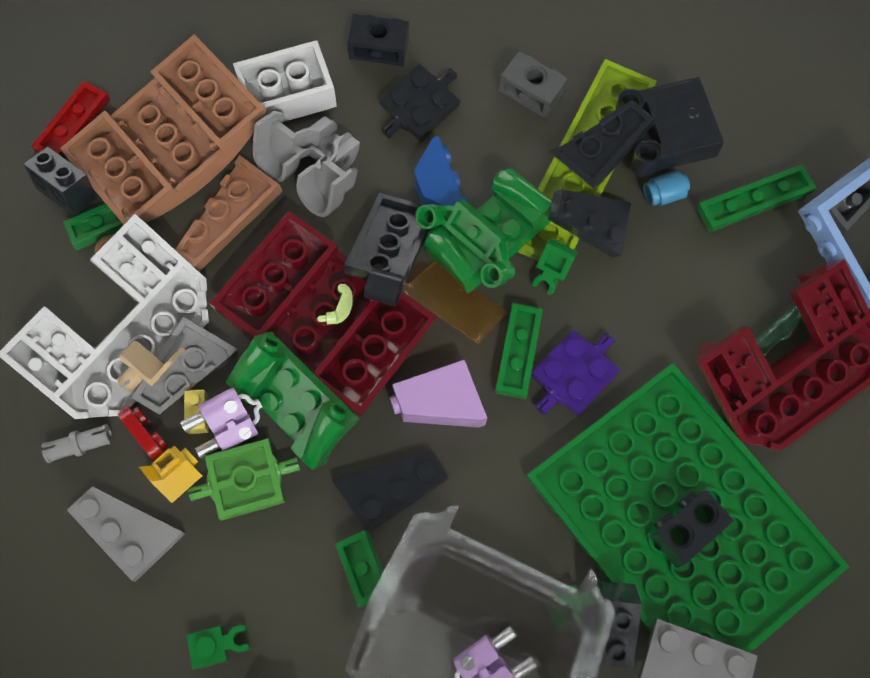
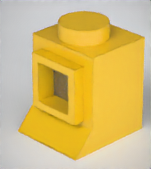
M175 445L171 449H167L152 465L139 467L148 480L171 503L202 477L194 467L198 460L186 447L180 452Z

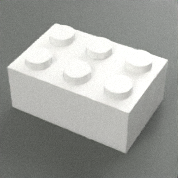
M317 40L233 63L237 79L267 110L263 117L272 111L284 113L285 122L337 107L334 86Z

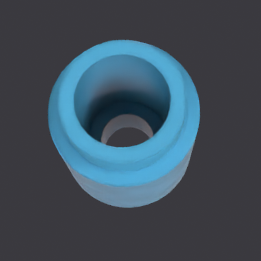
M679 170L651 178L648 183L643 185V192L647 203L650 206L657 205L658 207L686 198L688 190H690L688 177Z

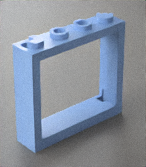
M869 157L798 210L806 225V230L811 233L815 240L819 253L825 258L827 263L845 259L870 310V283L828 211L870 180Z

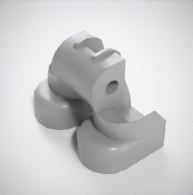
M272 111L254 124L252 151L256 165L262 172L280 183L297 171L301 158L312 157L317 162L298 174L297 193L302 203L310 212L320 217L328 216L341 205L344 194L355 184L358 169L348 168L352 165L358 154L360 142L353 138L349 132L342 136L336 134L337 124L326 116L311 127L294 133L283 125L284 113Z

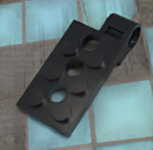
M383 193L378 194L344 264V273L367 280L364 298L394 307L397 306L429 229L421 228L416 221V211L422 206L421 204ZM395 222H399L404 224L405 226L396 227L392 224H394ZM392 243L395 247L387 248L382 245ZM376 264H382L386 266V268L378 269L372 266Z

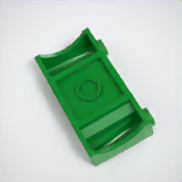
M513 168L500 170L496 173L492 181L493 196L477 209L481 215L508 237L505 245L509 258L551 222L548 220L552 203L548 197ZM445 226L433 228L427 233L424 247L429 258L443 267L467 294L482 283L480 271L486 263Z
M272 332L257 335L253 338L226 380V383L231 388L234 387L238 395L246 394L252 400L259 399L262 405L261 408L294 441V444L291 446L292 451L312 471L328 462L330 454L337 443L360 420Z

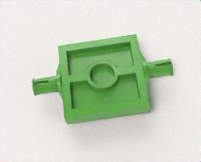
M264 439L205 456L208 469L207 483L188 488V493H190L191 501L210 496L215 502L219 520L223 521L285 503L281 488L282 475L301 470L297 457L278 463L273 455L270 440Z

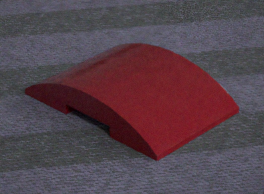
M288 211L209 304L251 341L257 335L272 332L352 412L362 416L438 317L404 292H402L396 307L364 298L367 280L344 273V264L348 257L338 250V245ZM346 284L351 289L353 295L352 309L349 316L338 324L327 325V322H318V316H324L326 312L336 311L342 295L338 291V285Z

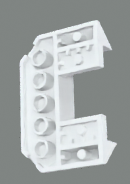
M136 214L90 259L92 263L138 302L94 349L44 306L0 351L1 359L74 419L118 416L117 414L127 406L131 407L136 402L131 399L135 391L126 392L123 390L130 383L129 380L121 388L118 385L119 376L129 367L119 358V355L134 341H138L157 358L182 317L202 328L209 322L206 301V278Z

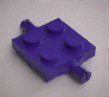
M572 330L531 372V377L543 386L546 392L542 400L535 405L538 411L541 410V414L545 415L555 403L566 406L576 416H579L619 374L620 368L606 358L604 354L615 342L612 336L609 338L610 334L605 333L593 345Z

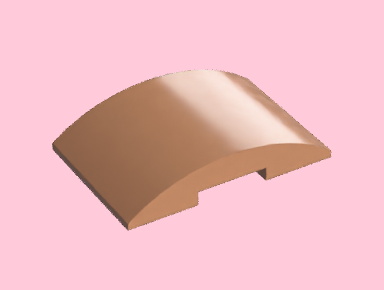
M195 34L151 70L150 73L154 76V79L111 116L104 110L60 148L75 167L87 174L92 188L123 225L134 214L147 223L172 210L197 193L239 153L254 133V124L262 119L267 111Z

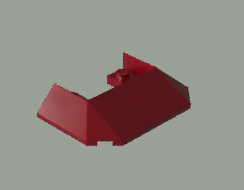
M839 259L798 275L801 284L790 291V294L812 336L771 366H769L750 328L747 326L739 327L718 343L703 342L696 363L735 435L741 442L781 451L870 385V310L845 259Z

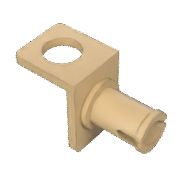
M134 341L119 355V358L129 367L119 376L118 385L121 388L129 380L130 383L123 389L126 392H134L143 380L153 386L183 354L185 349L181 347L163 364L138 341Z

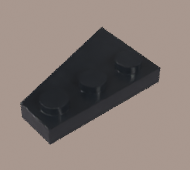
M631 100L602 118L600 123L584 133L581 131L573 136L571 141L561 147L557 146L549 152L593 190H596L655 123V118Z
M562 189L553 194L548 220L613 258L620 256L622 253L631 203Z

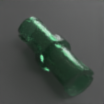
M795 302L779 318H773L768 323V328L756 338L764 356L781 340H787L792 335L791 331L803 321Z

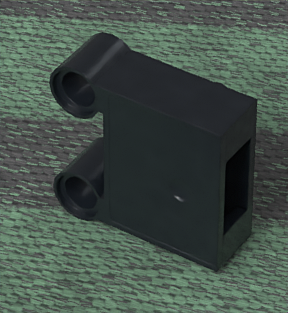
M700 77L643 90L626 89L619 94L615 110L632 100L655 118V123L647 131L650 139L642 140L637 144L631 161V169L637 176L649 177L658 170L718 156L724 140ZM641 157H649L651 160L647 161Z

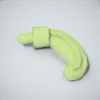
M346 284L338 285V291L342 295L336 311L326 312V315L318 316V322H327V325L338 324L349 316L352 309L353 295L351 289Z

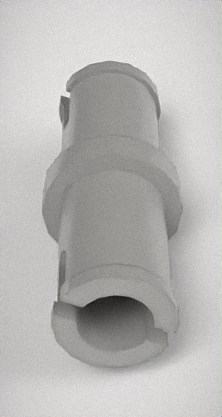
M107 424L84 432L76 430L70 432L67 437L42 443L41 448L47 449L42 450V454L47 463L74 454L79 457L85 455L87 450L112 444L113 439L108 438L112 437V433Z

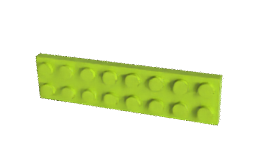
M605 59L560 147L571 141L576 134L581 131L584 133L600 123L602 118L615 111L618 96L622 91L626 89L643 90L655 87L657 81ZM554 157L538 189L551 201L554 192L562 189L601 197L613 171L596 190H593ZM550 222L517 252L539 262L550 238L575 250L580 238Z

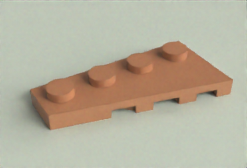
M241 155L235 160V168L231 174H226L220 182L221 188L214 199L210 197L204 206L206 210L201 218L193 222L175 249L199 272L282 192L280 184Z

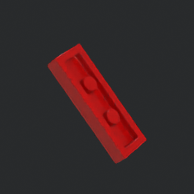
M83 80L31 145L32 149L39 153L46 147H49L65 158L60 148L98 116L110 101L108 94Z

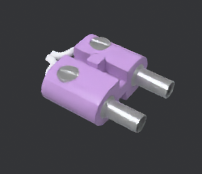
M234 387L199 404L200 411L180 422L185 432L207 422L215 437L195 448L199 457L202 458L219 448L222 451L232 449L258 435L254 425L260 419L259 409L262 405L259 399L252 400L246 394L237 395ZM240 399H246L249 404L256 405L254 408L255 419L251 421Z
M511 626L494 638H491L488 634L484 635L453 658L457 668L454 678H460V674L463 678H522L538 666L531 656L513 669L509 663H506L499 649L517 637L516 632Z

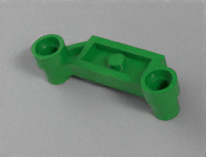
M459 200L455 205L426 204L417 209L416 221L421 228L432 229L439 225L445 226L486 263L480 271V278L485 286L495 288L505 284L507 280L514 277L515 268L509 261L505 245L508 237L468 202Z

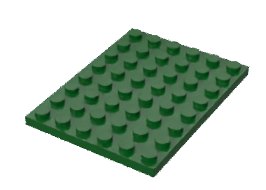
M674 363L526 476L530 484L608 582L635 584L642 603L640 622L649 634L651 633L654 619H660L751 653L850 567ZM706 489L734 521L688 563L676 568L650 538L657 530L653 524L667 512L671 516L675 515L681 509L677 503L691 491L697 495ZM695 508L694 514L696 519L706 524L707 515L705 511L701 508ZM671 529V540L677 545H682V533L677 529Z

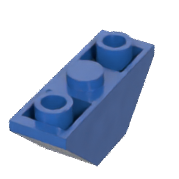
M439 136L432 138L414 170V186L421 205H455L459 200L468 202L466 196L461 197L458 189L461 187L458 173L456 170H451L449 165L451 163L449 149L447 145L442 146Z

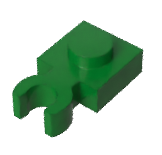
M550 238L536 268L542 271L534 279L533 287L537 288L541 281H546L549 284L547 294H553L558 286V279L564 281L578 252Z
M223 626L187 634L192 670L229 661L228 650L240 653L250 650L251 644L239 646L236 643V636L240 632L248 631L247 626H235L227 635H224Z

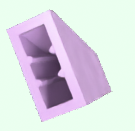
M465 360L392 384L393 395L389 396V400L394 414L400 413L403 422L477 428L483 427L486 424L487 416Z

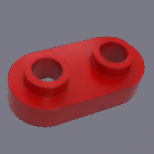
M127 406L117 414L153 461L164 453V449L168 445L157 431L153 434L148 431L145 425L149 423V420L138 407L132 410Z

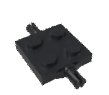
M419 63L380 98L379 104L392 117V120L381 129L383 134L387 138H391L394 133L402 128L410 132L419 141L424 139L460 105L461 100L447 87L457 78L456 72L449 68L441 77L437 78Z

